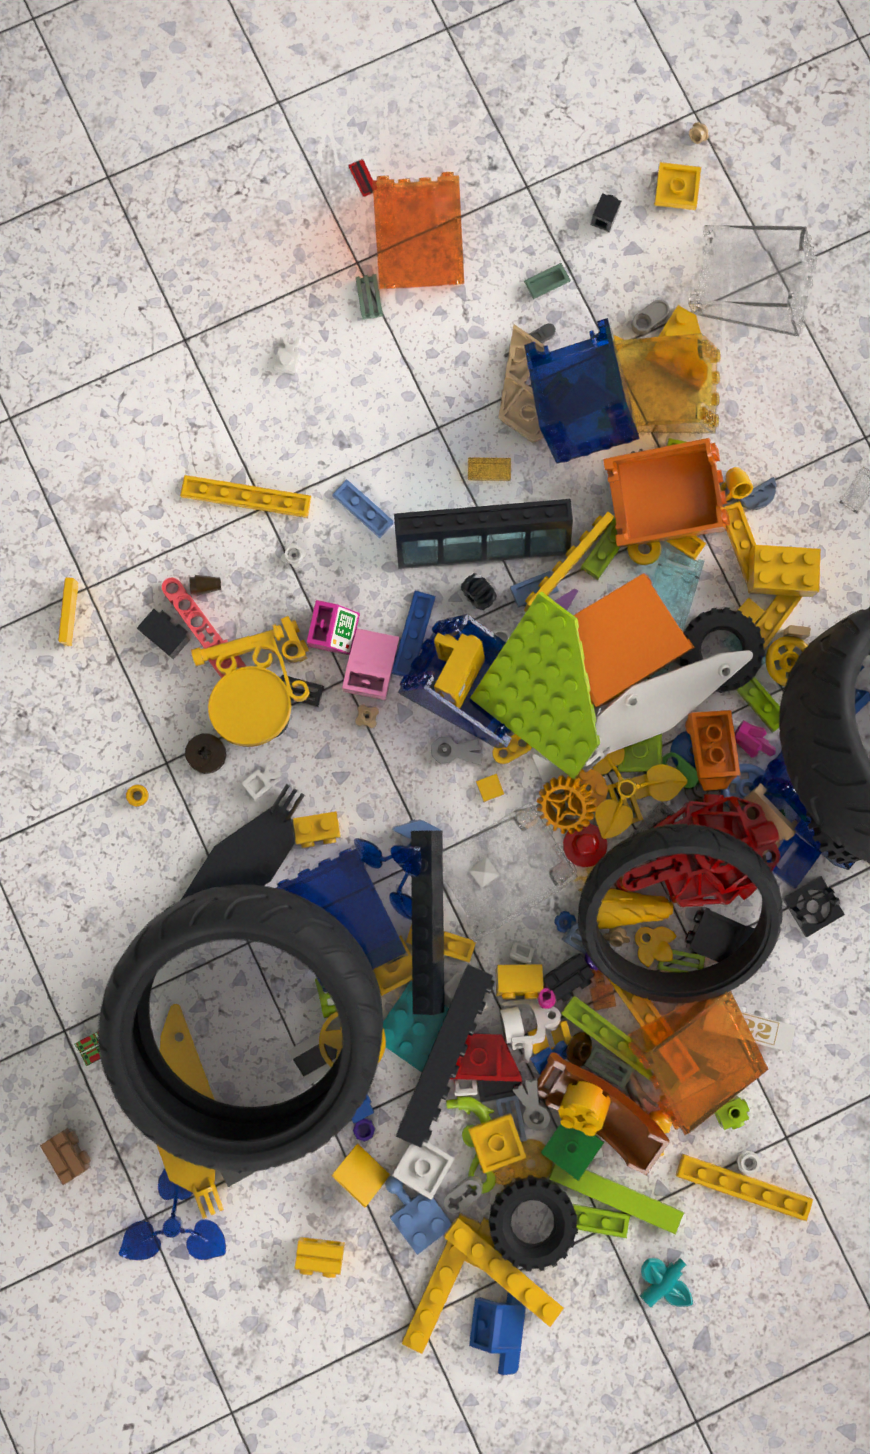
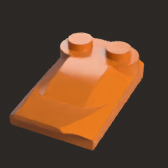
M731 710L689 713L685 722V728L691 735L697 776L703 791L727 789L729 784L740 775Z

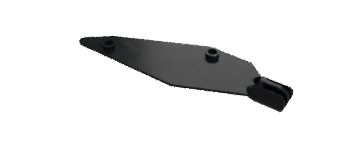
M286 783L272 807L213 847L181 900L197 892L229 885L265 886L268 884L295 844L291 817L305 794H300L289 811L286 808L298 790L294 788L284 805H279L290 787Z

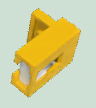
M437 633L434 643L438 659L447 662L434 685L435 692L440 693L437 698L438 703L459 712L485 661L482 641L474 635L467 636L461 634L457 641L455 637L449 634L442 635Z

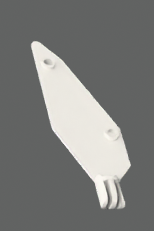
M749 650L720 653L629 687L597 715L595 726L597 735L600 738V745L585 764L583 770L588 772L611 752L671 730L752 659L753 653Z

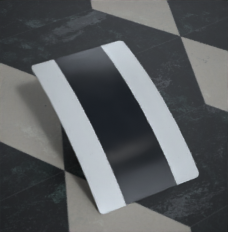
M340 1020L327 1027L326 1031L340 1029ZM320 1032L288 1050L308 1085L323 1078L331 1068L325 1062L320 1052ZM325 1044L327 1054L335 1062L337 1049Z

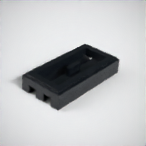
M282 674L281 680L285 683V678ZM288 676L289 682L293 683L300 680L305 682L308 687L318 690L317 693L309 691V696L316 698L315 701L306 699L299 703L319 708L324 686ZM291 686L292 692L304 694L305 690Z

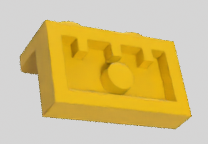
M337 811L293 818L296 845H301V848L315 846L314 842L323 841V845L337 843L336 839L341 838Z

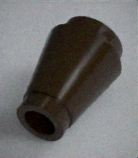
M203 575L189 577L191 594L199 596L221 590L220 577Z

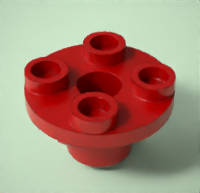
M589 824L587 827L583 826L580 832L575 829V832L571 835L567 831L563 839V851L567 859L578 867H591L596 865L606 854L607 839L602 838L599 827Z

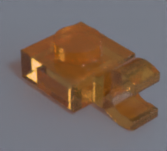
M592 970L595 975L593 977L595 986L589 987L593 1010L616 1007L612 984H605L604 974L600 970Z

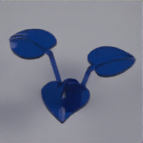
M355 838L356 850L360 858L368 866L379 869L383 865L382 862L393 858L399 864V867L404 870L405 875L397 888V893L391 892L389 900L398 914L412 920V898L402 893V888L408 876L417 877L421 872L420 847H411V842L407 846L393 845L390 850L391 855L383 857L382 851L375 844L364 839Z
M164 1169L158 1180V1193L164 1200L173 1199L171 1216L165 1220L162 1229L155 1232L152 1224L149 1222L137 1221L131 1224L124 1234L119 1250V1256L123 1258L146 1260L155 1256L161 1248V1240L157 1237L158 1234L174 1238L179 1233H190L191 1235L186 1241L188 1253L195 1259L208 1260L226 1254V1240L220 1227L208 1219L199 1220L194 1230L183 1228L181 1218L176 1216L178 1199H188L193 1193L171 1182Z

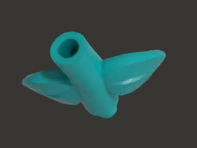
M648 1258L641 1267V1274L643 1279L652 1285L639 1296L651 1308L663 1297L672 1306L688 1307L693 1305L690 1290L684 1282L678 1280L683 1274L681 1270L687 1264L679 1258L674 1264L670 1262L666 1267L661 1260Z

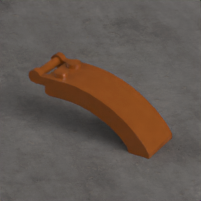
M552 1052L547 1059L548 1063L537 1079L539 1097L545 1099L547 1106L558 1111L566 1088L570 1083L577 1085L578 1081H584L600 1087L603 1090L602 1094L606 1098L608 1095L611 1103L603 1127L596 1134L604 1139L624 1159L629 1168L647 1176L670 1143L667 1135L641 1107L620 1090L595 1074L562 1059L560 1055ZM556 1067L560 1069V1072L548 1089L544 1085Z

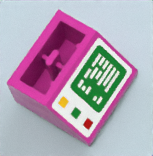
M316 600L307 638L308 647L350 655L360 613L338 604Z

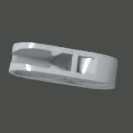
M655 300L638 312L631 324L633 332L638 335H645L665 321L670 311L668 303L664 300ZM644 319L647 321L648 326L646 328H639L636 321Z

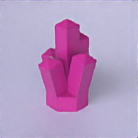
M744 720L740 723L734 732L735 740L751 758L758 756V750L770 757L776 754V748L763 738L767 734L765 728L751 725Z

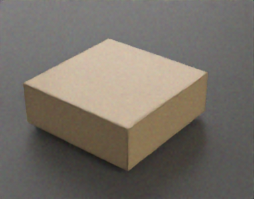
M789 625L784 629L783 637L793 636L805 640L810 636L811 628Z

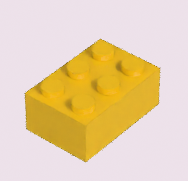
M754 545L749 551L748 593L800 597L815 596L820 590L821 549Z

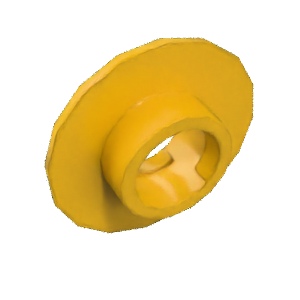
M660 541L646 543L650 547L648 554L640 553L638 550L639 545L628 546V555L632 561L639 565H650L657 561L661 555Z

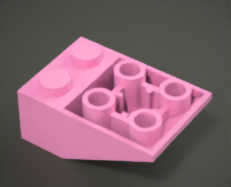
M357 629L342 686L343 692L386 701L399 637Z

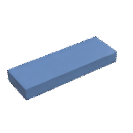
M347 479L332 494L339 503L378 538H381L394 524V521Z

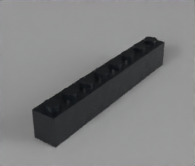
M411 831L413 1014L436 1015L445 1012L443 831Z
M467 964L396 1132V1137L420 1148L423 1142L428 1143L433 1131L429 1129L432 1121L437 1122L442 1110L438 1106L441 1099L446 1100L451 1088L447 1086L450 1078L455 1079L459 1066L456 1065L459 1056L464 1057L468 1048V1044L465 1043L468 1035L473 1036L477 1023L474 1022L476 1015L482 1014L486 1002L483 1001L486 992L490 994L495 981L491 980L492 974Z

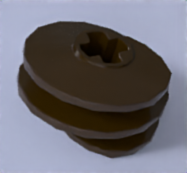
M201 733L194 736L185 748V758L189 765L197 772L203 774H210L219 770L225 763L227 756L223 742L218 737L209 733ZM206 748L211 752V755H207V759L201 755V752H205L204 749Z

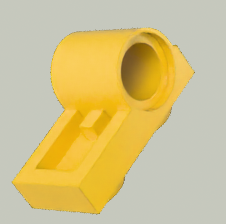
M289 616L280 619L289 637V640L282 646V654L285 659L291 663L308 659L305 654L309 651L304 639L300 641L296 634L300 632L296 621H291ZM290 647L298 648V653L295 656L287 655V650Z

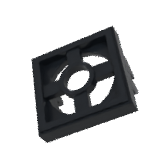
M822 876L817 877L782 898L805 937H809L845 915L839 906V898L835 897L834 890L827 886ZM818 890L825 895L816 899L812 898L808 891ZM802 895L805 902L803 909L800 910L797 907V902ZM811 900L816 901L819 905L818 911L815 913L807 910V903ZM829 902L830 911L824 919L821 914L822 905ZM807 914L814 915L818 923H809L803 916Z

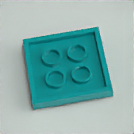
M410 981L383 1021L386 1048L422 1072L449 1007L445 1005V1012L436 1015L413 1014L412 982Z

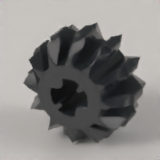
M473 573L471 576L469 575L461 584L464 596L479 610L484 611L496 600L497 595L494 588L480 574Z

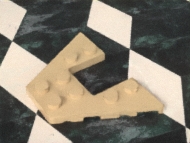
M514 324L498 416L499 420L534 443L618 400V396L585 373L581 375L559 407L525 384L548 353L549 348Z

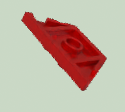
M474 1033L473 1036L468 1035L465 1042L468 1044V1048L464 1057L459 1056L456 1065L459 1066L455 1079L522 1082L520 1071L502 1034Z

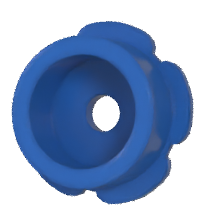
M563 911L555 917L554 923L557 925L559 932L565 933L568 928H571L572 921L576 922V918L568 911Z

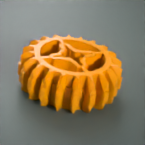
M560 775L558 780L553 777L550 779V783L546 782L543 785L544 789L539 791L541 797L537 799V803L541 805L538 806L537 811L543 812L540 819L546 818L548 820L545 824L546 826L554 825L553 831L560 828L561 834H565L566 830H568L571 835L575 832V829L578 832L582 831L583 826L587 827L590 824L589 820H593L594 814L592 812H595L597 807L592 804L596 802V798L590 797L593 790L587 791L585 789L588 783L579 784L580 778L573 781L570 776H567L565 779L563 775ZM559 789L569 790L566 795L553 793ZM576 795L580 798L582 804L577 802ZM569 798L568 807L564 811L565 801ZM552 805L556 807L557 814L553 810ZM568 814L573 816H580L579 818L571 820L564 819V817Z

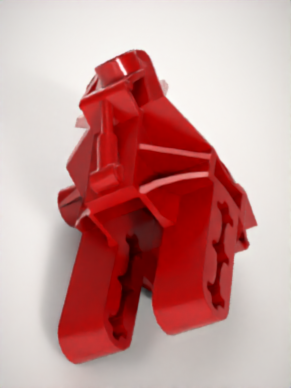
M704 794L703 802H687L675 814L669 815L654 826L656 828L670 824H695L711 827L742 840L762 858L763 853L769 851L772 855V860L766 864L771 872L780 861V853L776 845V841L779 840V833L774 822L767 820L759 804L735 796L724 798V795ZM738 801L744 804V806L740 807ZM724 802H728L731 812H723ZM748 808H752L756 813L753 820L749 819L746 815ZM683 814V818H682V819H680V820H678V821H676V822L674 821V820H676L679 816H681V815ZM673 854L658 857L654 861L632 868L614 883L617 890L627 892L637 891L664 881L672 902L677 903L679 907L703 906L704 904L729 905L738 895L745 900L757 890L754 883L736 867L730 864L719 866V863H724V861L708 856L710 859L708 862L704 855ZM669 865H671V867H670L668 870L657 871V872L651 873L650 875H648V876L645 877V878H638V879L632 880V881H630V882H628V883L626 884V881H627L629 878L640 877V876L646 875V874L649 873L650 871L659 870V869H662V868H665V867H668ZM713 896L715 899H703V897Z

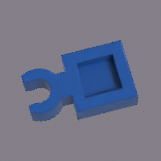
M564 1040L558 1042L554 1049L551 1050L550 1047H547L530 1058L539 1075L548 1063L547 1059L552 1052L557 1053L564 1060L567 1059L568 1046Z

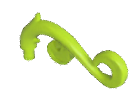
M457 1096V1099L446 1100L447 1109H463L468 1115L472 1111L477 1115L480 1123L491 1120L489 1114L494 1113V1110L469 1096ZM473 1124L467 1125L462 1131V1139L469 1147H474L468 1128L475 1126ZM475 1154L470 1165L468 1177L474 1176L480 1163L477 1154ZM493 1171L485 1173L487 1178L483 1182L482 1194L491 1191L496 1184V1176ZM469 1184V1186L472 1188V1190H474V1191L476 1192L477 1186H476V1185L471 1186V1185Z

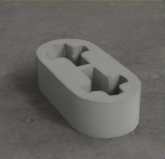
M470 1176L446 1194L444 1200L446 1210L453 1214L459 1213L478 1199L483 1189L481 1180L478 1177ZM469 1184L471 1186H477L476 1192L471 1190L467 1194L465 1193L469 1187ZM459 1196L462 1197V1198H460L458 1205H457V1204H453V1205H452V1204L450 1203V1202H451V1197H452L454 1200L457 1199Z

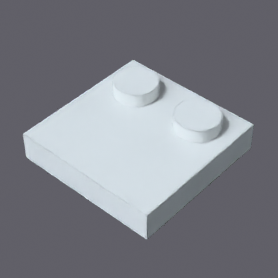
M423 1142L421 1148L410 1143L392 1176L432 1200L454 1158L430 1143Z

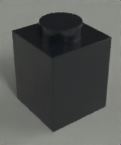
M602 193L590 225L610 233L622 201L618 200L614 195Z

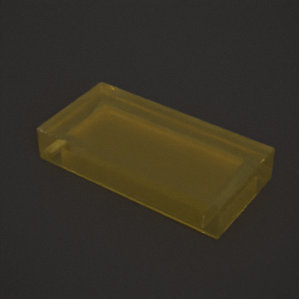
M468 457V480L510 481L511 458Z

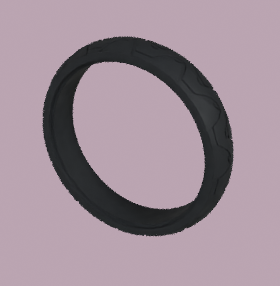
M663 825L641 831L626 838L609 850L597 862L588 875L586 884L581 892L578 906L579 931L583 945L594 965L602 974L623 990L656 1002L693 1003L694 1001H704L730 992L749 980L763 966L762 964L766 962L772 953L780 935L782 898L777 880L769 866L753 848L742 840L736 839V837L718 829L702 825ZM673 854L705 855L727 862L743 872L754 883L762 896L760 917L749 939L726 959L709 967L688 972L655 971L626 960L606 942L597 925V915L602 900L611 886L622 875L648 860Z

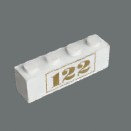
M711 999L710 1003L704 1001L698 1028L790 1053L796 1029L795 1025L789 1024L790 1019L777 1016L776 1020L767 1018L768 1013L755 1010L754 1014L747 1013L745 1007L734 1004L732 1008L724 1007L725 1002Z

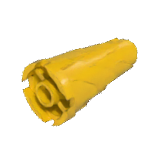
M610 888L600 905L597 925L599 929H610L642 922L663 921V919H668L669 915L673 914V903L669 902L665 896L643 895Z

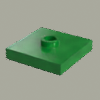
M560 1123L541 1153L579 1181L605 1142L596 1135L588 1136L582 1131L566 1128Z

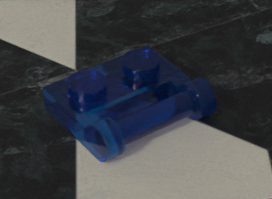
M795 833L789 840L786 841L784 839L778 848L780 860L792 843H795L797 847L781 869L776 865L772 871L774 875L793 889L798 887L822 854Z

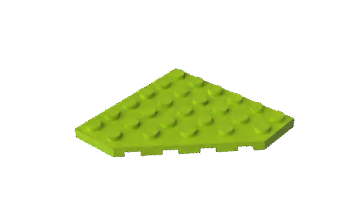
M540 592L470 699L568 776L575 779L600 745V738L597 735L595 726L594 706L591 704L589 693L591 689L588 673H586L584 666V651L582 641L579 639V624L575 616L546 594Z

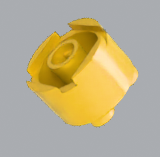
M578 1081L577 1085L570 1083L566 1088L558 1110L561 1118L560 1123L566 1128H574L588 1136H595L596 1132L603 1127L611 1100L608 1095L606 1098L602 1094L603 1090L592 1083Z

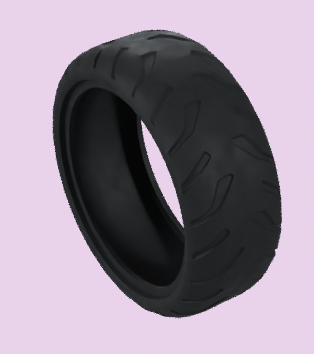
M869 606L868 609H860L821 633L809 643L798 657L788 676L781 698L779 737L787 774L804 807L817 825L822 826L821 830L838 845H843L847 852L870 864V759L859 734L855 713L857 678L867 655H870Z
M229 885L210 888L180 900L153 918L133 939L114 967L104 991L98 1023V1045L103 1071L117 1103L133 1125L145 1137L175 1157L208 1169L239 1172L240 1170L251 1172L267 1170L271 1167L276 1168L306 1156V1153H313L330 1141L331 1137L336 1136L344 1128L364 1102L375 1076L382 1044L383 1008L380 988L374 970L359 943L340 921L322 907L294 893L269 886ZM221 940L254 941L273 946L298 959L317 976L333 1000L342 1031V1049L338 1058L329 1071L314 1086L304 1093L278 1104L243 1107L225 1104L202 1095L188 1086L172 1071L160 1053L152 1032L150 1022L151 989L157 972L165 964L191 948Z

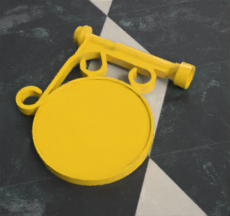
M273 624L272 630L252 636L248 635L206 649H201L200 647L191 649L196 666L205 664V661L209 659H217L216 666L219 672L225 674L211 692L208 713L217 733L234 745L254 747L271 741L282 732L289 720L291 698L294 701L302 702L309 696L307 684L300 680L293 682L292 686L293 688L298 686L304 687V694L295 696L292 692L284 661L275 640L276 638L277 641H281V638L284 637L281 625L276 626V624ZM261 649L270 650L278 656L286 685L279 676L266 669L273 662L271 653L268 654L269 658L266 662L259 663L257 661ZM254 651L252 659L257 667L248 666L236 669L237 662L234 657ZM231 658L232 665L227 669L221 668L222 661Z

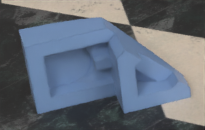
M414 819L392 828L393 831L411 839V831L440 830L421 819Z

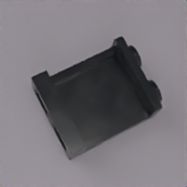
M702 907L701 910H697L693 922H695L693 930H689L686 935L685 943L687 945L685 948L713 961L720 962L735 953L749 939L755 928L736 922L707 907Z

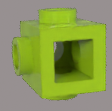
M724 1095L719 1098L720 1102L711 1105L720 1127L724 1130L731 1127L732 1129L740 1128L745 1125L744 1121L749 1120L747 1112H750L745 1099L741 1100L737 1095Z

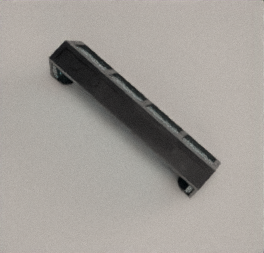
M571 499L394 513L398 569L565 555L571 548L573 525Z

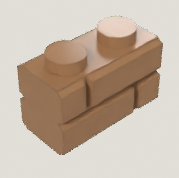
M68 1128L40 1145L62 1185L91 1167L89 1165L91 1162L89 1155L85 1150L81 1151L77 1144L79 1143L78 1136L73 1130L69 1131Z

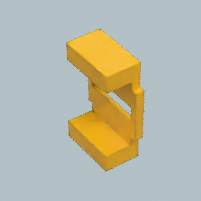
M566 1020L560 1021L558 1028L551 1031L555 1045L562 1040L569 1044L571 1034ZM537 1026L536 1029L527 1031L528 1036L536 1034ZM546 1035L543 1042L533 1044L534 1054L549 1047Z

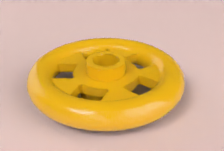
M784 636L775 640L769 646L765 657V664L770 677L784 687L788 679L786 678V672H791L799 657L797 653L793 652V649L796 646L803 652L808 646L803 640L793 636ZM784 646L787 651L781 655L778 649ZM787 659H790L791 661L790 666L787 663ZM779 660L780 670L776 669L774 661Z

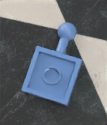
M391 1175L386 1180V1189L388 1192L396 1194L404 1205L391 1214L390 1219L418 1255L444 1235L452 1222L434 1197L430 1200L418 1193L411 1199L403 1189L404 1184Z

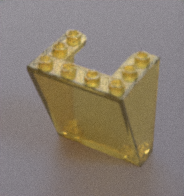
M699 333L600 342V353H606V361H603V366L606 367V389L618 396V400L602 409L604 417L598 418V429L604 432L716 433V427L719 426L716 406H719L720 402L719 393H717V384L720 383V372L717 371V363L721 360V353L718 347L706 336Z

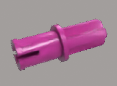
M544 988L540 991L538 1003L544 1009L552 1008L555 1005L556 997L552 990L550 992L549 988Z

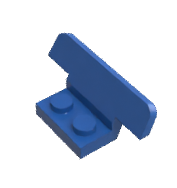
M507 1292L506 1302L496 1303L481 1297L475 1298L469 1346L490 1354L500 1353L498 1374L500 1375L515 1374L519 1369L526 1307L509 1292Z

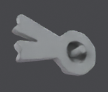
M439 737L431 746L432 757L439 763H450L455 758L481 765L480 759L483 757V754L470 752L481 749L478 745L479 739L456 744L450 737Z
M526 1078V1087L521 1082L519 1086H514L513 1092L526 1107L523 1113L524 1122L533 1130L545 1129L551 1121V1113L546 1105L539 1103L537 1078L533 1080Z

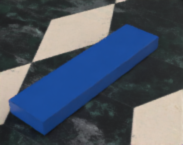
M414 591L392 674L413 679L436 596Z

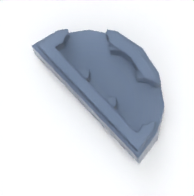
M774 477L753 488L747 497L736 499V501L741 502L743 507L750 510H759L766 507L772 502L776 494L777 484Z

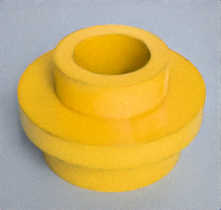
M138 784L131 786L126 792L128 803L135 807L144 805L149 797L147 789ZM136 792L141 793V798L139 800H136L134 798V794Z

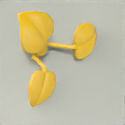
M624 748L607 754L592 768L600 774H607L611 769L614 770L620 781L618 792L621 798L619 803L613 799H607L601 802L596 809L595 818L602 838L615 837L630 826L633 820V811L629 806L622 804L625 798L632 797L635 794L636 789L649 786V793L657 801H669L677 796L687 784L686 777L672 766L659 764L648 770V782L635 784L631 779H623L616 767L624 760Z

